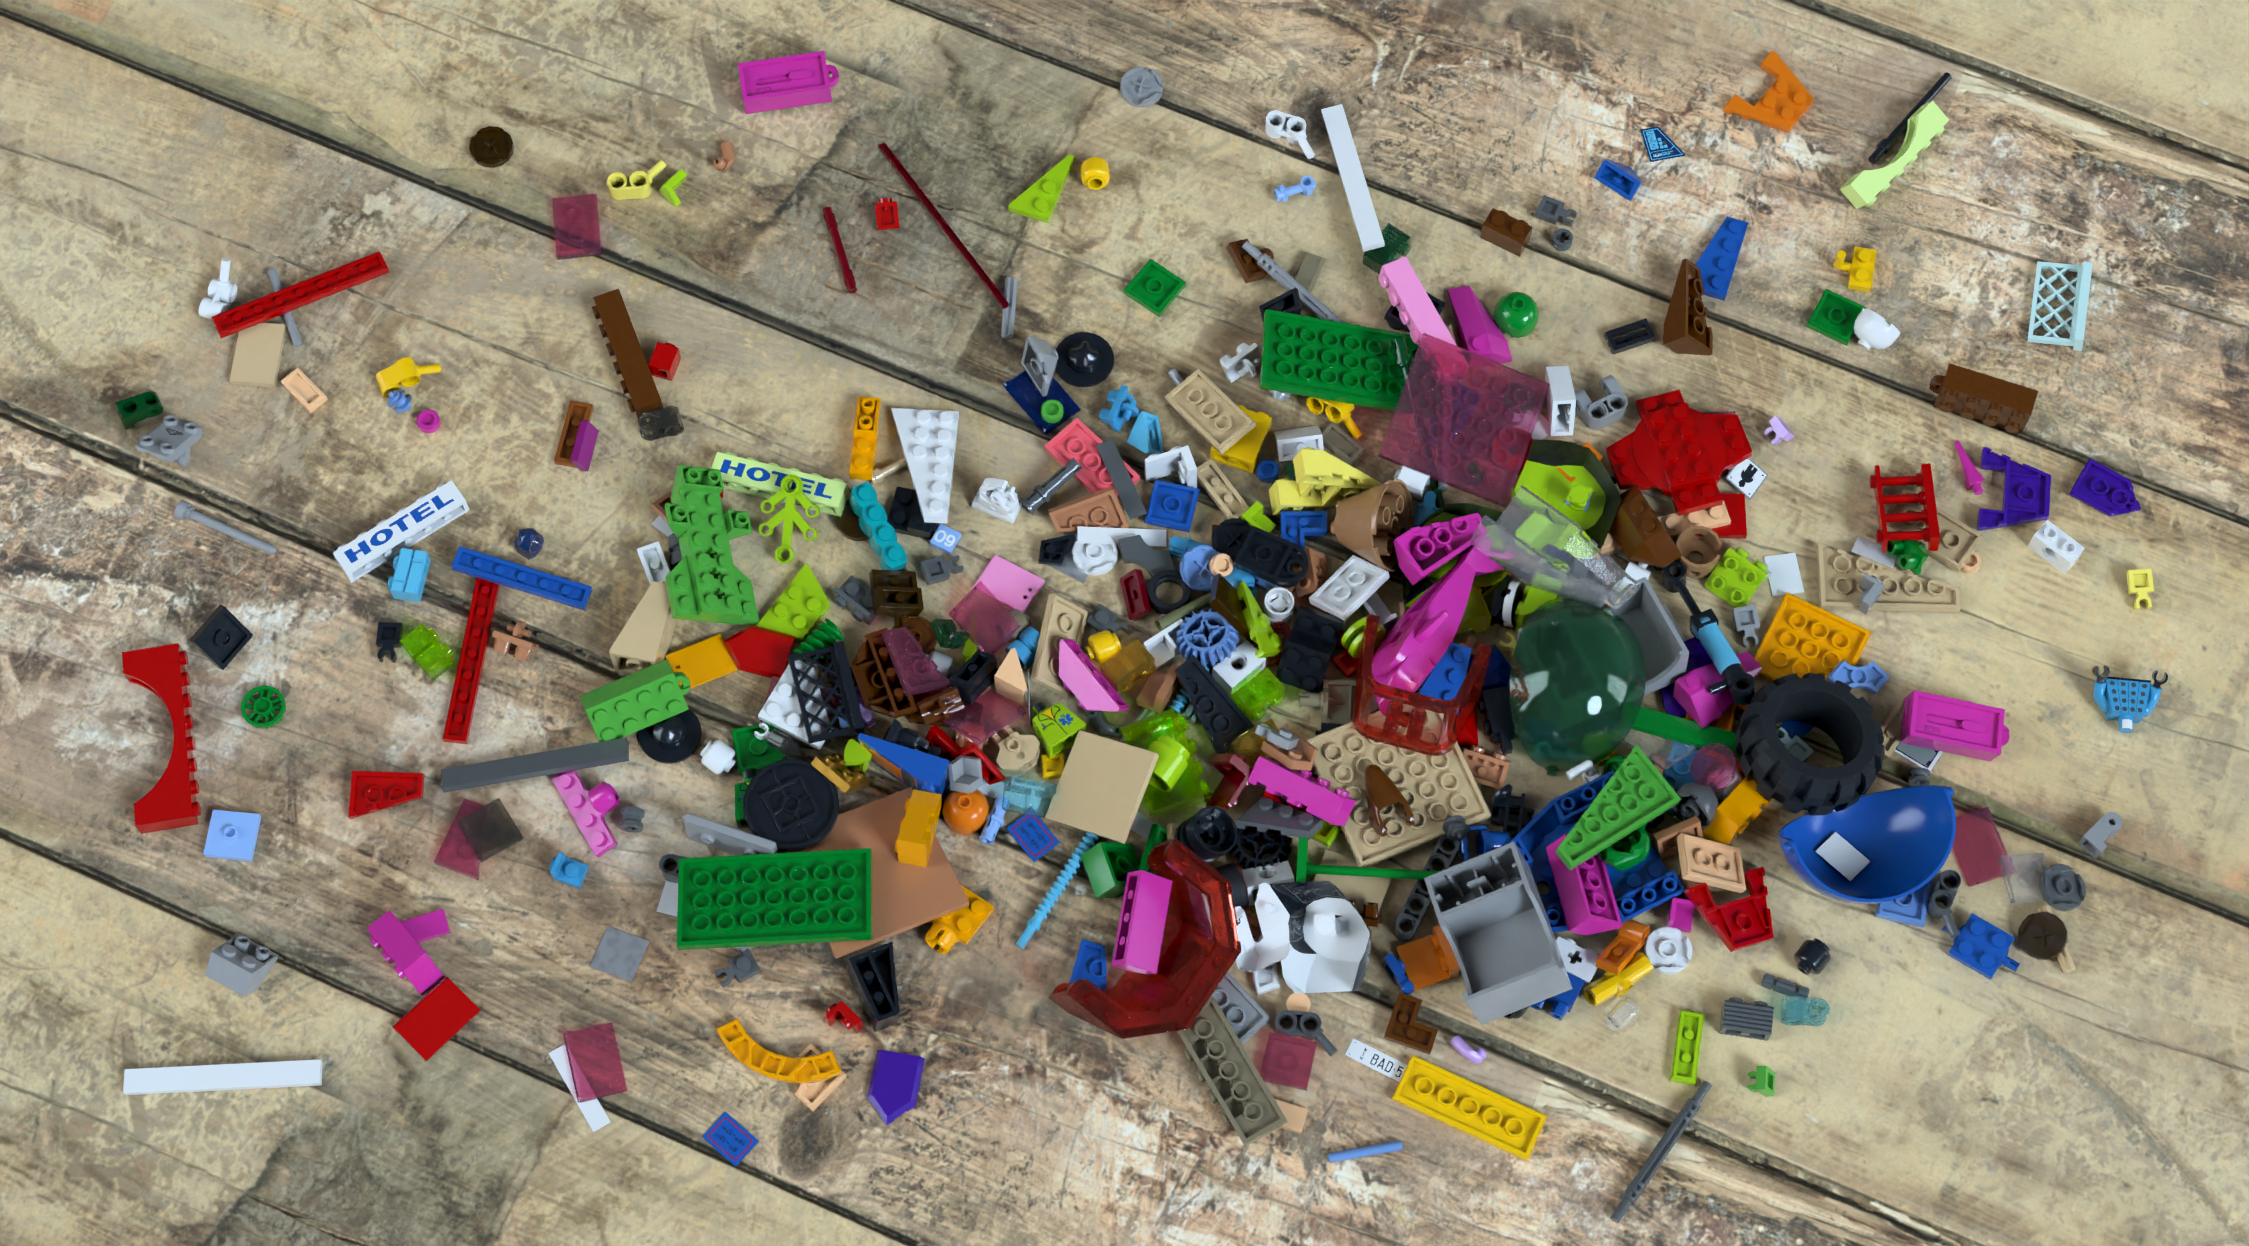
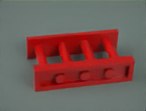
M1931 463L1921 464L1920 473H1916L1915 476L1881 477L1880 466L1875 465L1874 475H1870L1869 481L1870 489L1874 488L1879 530H1876V543L1881 544L1882 553L1887 552L1888 541L1923 540L1928 542L1929 551H1938L1940 532ZM1916 485L1921 487V491L1918 494L1883 495L1882 486ZM1919 503V505H1923V510L1921 512L1885 513L1884 504ZM1921 521L1926 526V528H1923V531L1887 532L1886 522Z

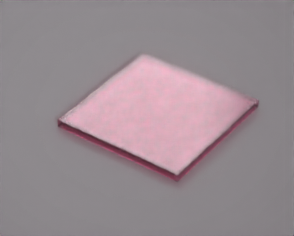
M1424 333L1378 457L1428 474L1432 479L1505 508L1509 502L1511 487L1513 488L1550 384Z

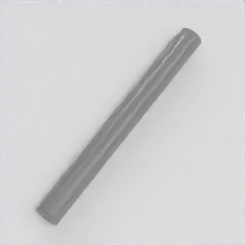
M269 269L267 273L274 292L282 290L283 288L276 269ZM291 311L282 314L293 346L298 347L302 345Z

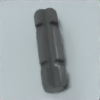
M1768 973L1763 976L1761 986L1764 988H1774L1775 992L1789 997L1794 995L1796 999L1806 1001L1809 995V988L1801 985L1797 987L1796 983L1779 977L1775 979V976Z

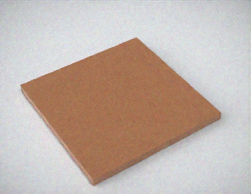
M912 787L838 815L835 826L824 840L811 848L794 851L810 852L871 848L872 940L828 942L835 959L969 906V901L936 835H934L926 867L898 862V853H894V848L900 832L901 820L906 814V800L911 798L913 792Z

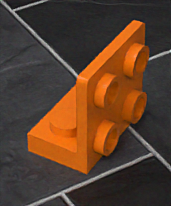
M1440 925L1433 927L1432 935L1400 945L1396 949L1399 958L1406 967L1405 973L1407 978L1415 987L1414 991L1459 976L1460 968Z

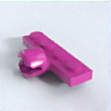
M576 770L562 772L552 778L594 855L600 857L616 846L618 843L604 818L606 813L619 805L620 799L615 789L609 783L602 781L591 790H587Z

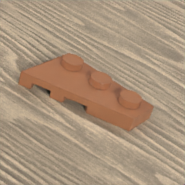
M1113 486L1048 509L1057 532L1078 531L1077 526L1107 528L1121 526V528H1130Z

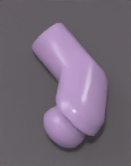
M1460 1036L1454 1037L1451 1041V1045L1462 1056L1475 1064L1482 1063V1060L1487 1057L1482 1047H1477L1473 1050Z

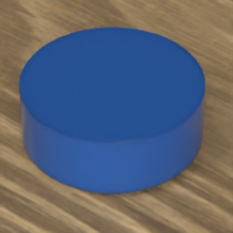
M1262 460L1257 465L1256 475L1261 482L1272 483L1279 476V466L1273 460Z

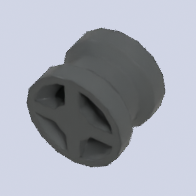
M623 807L621 809L623 819L619 824V828L626 832H641L643 830L642 818L645 817V811L638 807Z

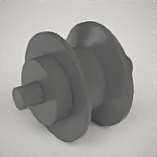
M1460 815L1450 816L1442 826L1443 831L1447 833V838L1451 841L1462 840L1469 832V826L1465 823L1464 817Z

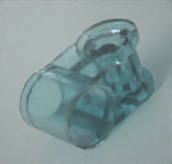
M1785 996L1782 997L1781 1022L1790 1026H1820L1826 1021L1830 1008L1828 1003L1821 998ZM1814 1009H1818L1819 1016L1816 1015V1011H1813Z

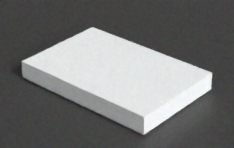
M1352 555L1309 597L1310 604L1346 621L1390 578L1389 572Z

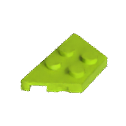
M808 564L802 567L756 625L757 627L795 636V641L798 642L805 641L806 637L831 608L830 602Z

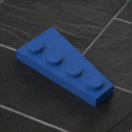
M1727 216L1695 264L1700 268L1704 288L1703 295L1725 301L1749 222Z

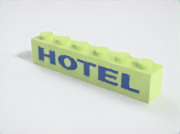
M717 452L711 469L721 471L724 489L765 499H770L781 489L780 484L785 476L789 474L797 475L802 479L804 484L803 492L812 504L818 505L822 513L839 517L842 516L850 494L847 483L841 479H828L817 473L807 474L796 468L786 469L775 463L770 462L766 464L759 462L751 457L745 459L731 452ZM795 482L789 484L791 490L796 488ZM784 498V499H783L782 501H780V502H781V503H785V502H786V498ZM796 499L795 506L804 508ZM815 507L810 508V510L816 511Z

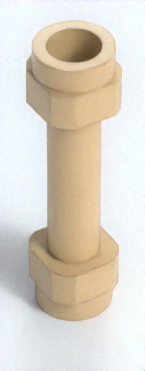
M905 457L881 469L878 467L874 468L873 477L870 480L872 485L883 482L884 477L907 467Z

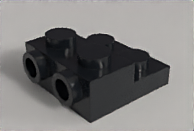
M897 486L887 522L894 528L896 533L931 540L932 533L937 531L939 523L924 522L916 491Z

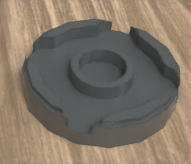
M2064 864L2052 865L2042 872L2039 879V890L2048 905L2056 910L2065 912L2073 910L2081 904L2086 896V887L2082 877L2072 871L2073 868Z

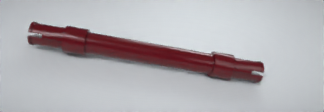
M825 207L822 210L838 257L845 286L848 289V293H855L857 291L855 278L846 257L835 215L831 207Z

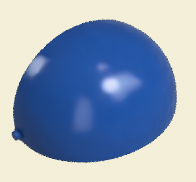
M1920 785L1863 795L1857 803L1845 810L1838 812L1833 810L1831 814L1809 816V813L1787 823L1777 834L1780 846L1788 864L1796 875L1810 888L1826 897L1853 904H1876L1895 900L1920 889L1939 872L1951 852L1956 832V815L1951 799L1954 791L1952 787ZM1835 832L1870 861L1851 881L1815 852Z

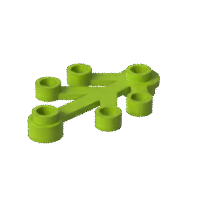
M794 474L785 476L780 484L781 489L770 499L764 500L760 506L762 512L770 514L775 511L776 505L786 498L785 507L769 521L760 524L758 528L760 535L771 536L774 528L784 520L782 545L775 551V559L781 564H789L795 557V552L791 548L793 522L803 532V537L806 540L814 541L818 537L817 529L810 527L795 508V501L797 499L805 508V514L810 518L818 517L820 515V508L818 505L812 504L804 494L803 481ZM791 482H795L796 488L794 490H791L789 488V484ZM768 502L772 506L769 511L765 509V504ZM811 507H815V515L809 513ZM765 525L769 527V532L767 534L763 532V527ZM809 530H812L814 532V536L812 538H809L807 536V532ZM785 550L790 554L788 559L783 557Z

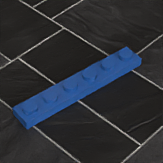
M459 546L451 566L454 571L584 611L592 593L591 586Z

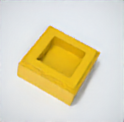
M1060 753L1052 759H1049L1046 754L1041 755L1043 780L1061 778L1065 767L1064 753Z

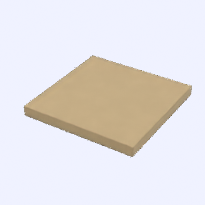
M1079 730L1045 818L1125 844L1159 755L1152 751Z

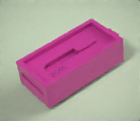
M824 51L738 63L746 114L832 102L830 88L834 87L839 81L837 68L833 65H826Z
M1916 690L1904 698L1900 743L1990 762L2001 754V747L2009 742L2010 731L2004 725L2005 709Z

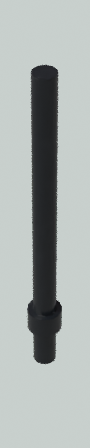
M1945 72L1889 136L1883 138L1877 144V149L1868 158L1872 164H1875L1883 154H1887L1892 149L1893 143L1907 129L1908 119L1922 105L1932 101L1952 79L1949 73Z

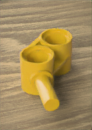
M405 357L388 368L379 371L376 374V380L383 397L389 398L388 393L390 391L402 389L401 385L403 387H412L420 382L421 375L441 372L440 364L419 366L415 364L413 358Z
M1314 397L1307 399V407L1313 414L1319 415L1325 411L1330 421L1334 423L1343 421L1354 439L1362 435L1351 418V412L1355 407L1354 404Z

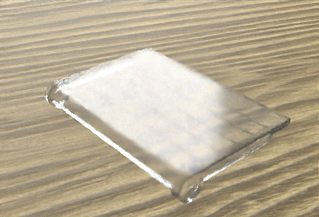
M1618 725L1610 731L1632 748L1637 744L1648 759L1664 771L1691 755L1696 749L1694 745L1679 743Z

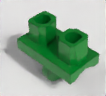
M1913 540L1888 541L1887 553L1890 556L1896 555L1899 558V566L1903 570L1910 569L1914 575L1921 573L1922 564L1928 558V555L1925 553L1926 545L1924 543H1915Z

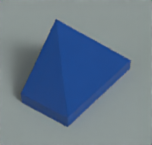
M1604 159L1594 176L1595 179L1629 201L1633 199L1642 183L1631 167L1609 159Z

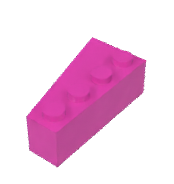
M1259 756L1248 779V782L1253 785L1267 786L1265 791L1273 795L1276 794L1283 798L1288 797L1287 802L1301 808L1307 806V812L1333 825L1345 826L1356 802L1355 799L1349 797L1350 792L1340 787H1336V789L1331 787V782L1327 779L1311 776L1312 771L1289 769L1274 758Z

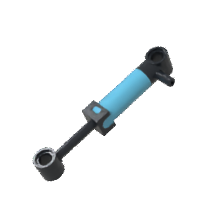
M1679 561L1672 562L1663 568V586L1667 591L1671 593L1679 592L1692 613V616H1690V631L1697 642H1701L1723 678V681L1708 686L1709 693L1713 695L1729 688L1730 696L1734 703L1738 705L1749 704L1755 693V680L1753 676L1746 672L1718 626L1719 620L1713 610L1708 609L1701 612L1686 587V566Z

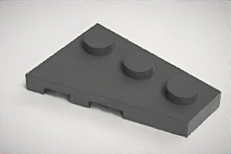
M1262 797L1236 820V827L1245 829L1246 826L1257 827V831L1260 832L1273 829L1279 830L1281 835L1310 839L1323 827V819Z

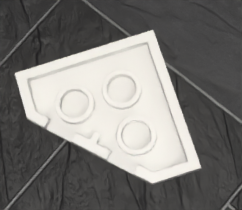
M800 660L794 661L795 667L802 672H805L809 667L808 664ZM788 665L758 714V718L809 744L790 665ZM812 668L808 675L817 680L814 668ZM804 679L800 687L803 691L810 694L815 684ZM818 688L813 697L823 702L820 688ZM810 700L805 708L806 711L815 715L821 706ZM824 708L818 718L829 724L827 712ZM815 722L811 727L812 736L823 734L826 727ZM826 740L810 743L809 745L820 750Z

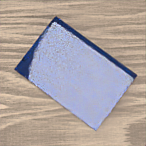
M1026 370L1011 381L1008 380L1003 384V387L1043 434L1049 433L1081 411L1054 378H1052L1048 393L1044 397ZM1047 400H1057L1063 405L1064 415L1057 423H1048L1041 416V406Z

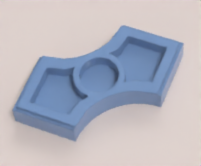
M1842 660L1826 679L1832 683L1839 680L1852 687V689H1865L1874 695L1890 676L1874 661L1870 662L1867 666L1855 667Z

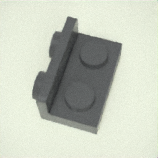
M852 575L839 589L835 587L832 590L834 602L840 608L844 609L846 607L851 611V615L857 621H864L870 625L878 616L874 615L871 590Z

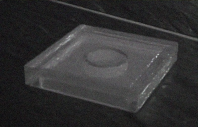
M2044 853L2006 855L1998 858L2011 904L2045 901L2039 890L2040 876L2048 868Z

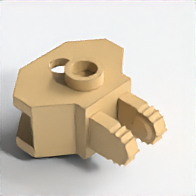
M1004 722L1001 724V729L1007 735L1006 739L1002 741L994 730L988 733L998 747L996 767L1005 777H1019L1037 764L1041 751L1039 748L1040 742L1035 735H1019L1017 731L1014 732Z

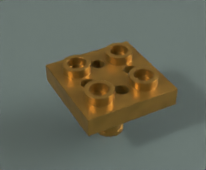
M839 752L816 756L811 763L812 766L835 784L837 791L840 788L843 792L850 793L866 789L871 782L862 769L853 765H844V754Z

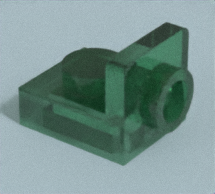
M936 619L931 623L940 648L958 649L970 638L969 632H958L954 621L951 619Z

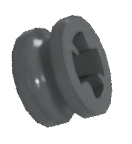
M1567 229L1556 230L1552 239L1553 247L1558 251L1568 250L1572 245V233ZM1560 237H1565L1564 243L1560 242Z
M1920 767L1909 769L1908 774L1911 776L1908 779L1909 784L1914 786L1930 784V779L1928 778L1930 770Z

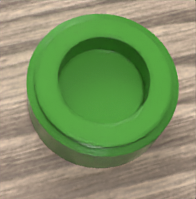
M1052 399L1042 404L1041 416L1044 421L1057 423L1063 418L1064 409L1059 401Z

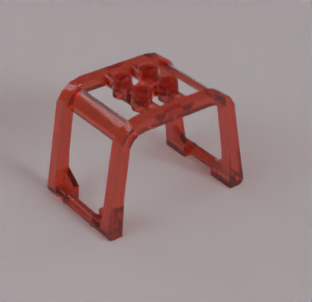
M1368 615L1363 630L1357 663L1352 719L1355 730L1361 736L1370 740L1425 755L1439 756L1448 753L1453 749L1480 699L1492 651L1491 647L1479 644L1472 665L1456 697L1450 700L1436 699L1381 684L1373 678L1371 672L1380 617ZM1373 695L1392 700L1389 702L1386 710L1383 729L1368 724ZM1401 703L1414 706L1411 714L1403 712L1404 707ZM1460 709V712L1455 720L1457 710ZM1426 710L1444 713L1437 743L1420 739L1424 729L1423 723L1427 715ZM1399 726L1407 728L1406 735L1397 733Z

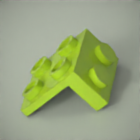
M1740 546L1728 548L1705 582V587L1734 608L1745 607L1761 583L1766 581L1771 575V572L1767 570L1768 565L1759 559L1754 561L1749 558L1748 555L1750 553Z

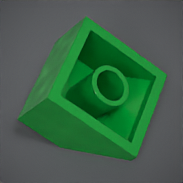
M1099 842L1081 855L1096 898H1115L1124 895L1127 874L1138 871L1140 865L1132 843Z

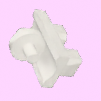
M1243 342L1237 347V355L1232 358L1230 355H1225L1220 359L1221 367L1225 371L1226 378L1230 383L1246 374L1250 377H1254L1257 374L1255 367L1260 364L1261 356L1258 351L1259 346L1256 343L1248 345Z

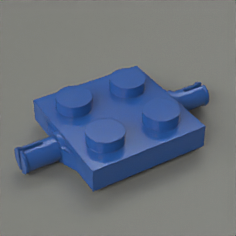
M1971 913L1967 922L1960 929L1958 928L1960 935L1954 938L1953 946L1948 956L1990 980L1996 970L2002 965L2015 972L2020 963L2008 957L2009 947L2015 937ZM1944 925L1942 930L1949 933L1946 926Z

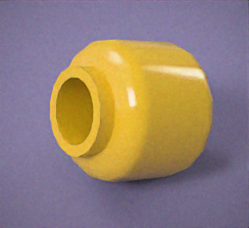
M1091 157L1082 163L1081 180L1087 188L1099 190L1109 183V165L1104 159Z
M1104 630L1088 638L1089 645L1085 647L1090 660L1094 658L1099 664L1117 658L1119 650L1122 649L1116 633H1111L1109 630Z

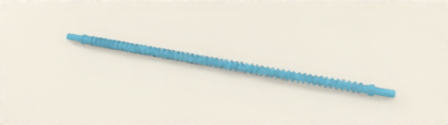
M1256 588L1253 592L1251 591L1254 597L1258 593V590ZM1208 663L1205 669L1209 672V667H1212L1213 665H1211V663ZM1184 689L1179 690L1180 695H1176L1177 700H1173V705H1169V711H1165L1166 716L1161 718L1163 721L1158 722L1159 727L1154 728L1156 732L1151 733L1152 738L1147 739L1148 743H1144L1145 748L1142 749L1147 750L1153 741H1158L1160 736H1167L1166 731L1171 730L1170 726L1174 725L1173 720L1178 719L1177 715H1181L1180 710H1184V704H1188L1187 699L1189 698ZM1086 832L1087 836L1082 837L1083 842H1079L1080 847L1075 848L1076 853L1071 854L1072 859H1068L1069 864H1065V870L1060 871L1061 876L1058 875L1056 877L1058 881H1053L1054 887L1049 888L1050 893L1046 892V898H1042L1043 903L1038 904L1039 909H1035V915L1027 921L1026 924L1028 926L1015 944L1018 948L1023 950L1034 932L1039 931L1042 920L1047 919L1046 914L1051 913L1050 908H1054V902H1058L1057 897H1061V891L1066 890L1065 885L1070 884L1068 880H1072V874L1077 873L1076 868L1079 869L1081 867L1079 864L1083 863L1081 855L1091 849V846H1095L1094 841L1099 840L1097 835Z

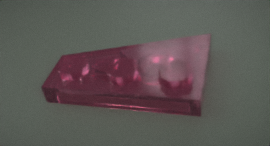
M464 798L434 860L436 865L479 881L482 842L487 818L486 806Z

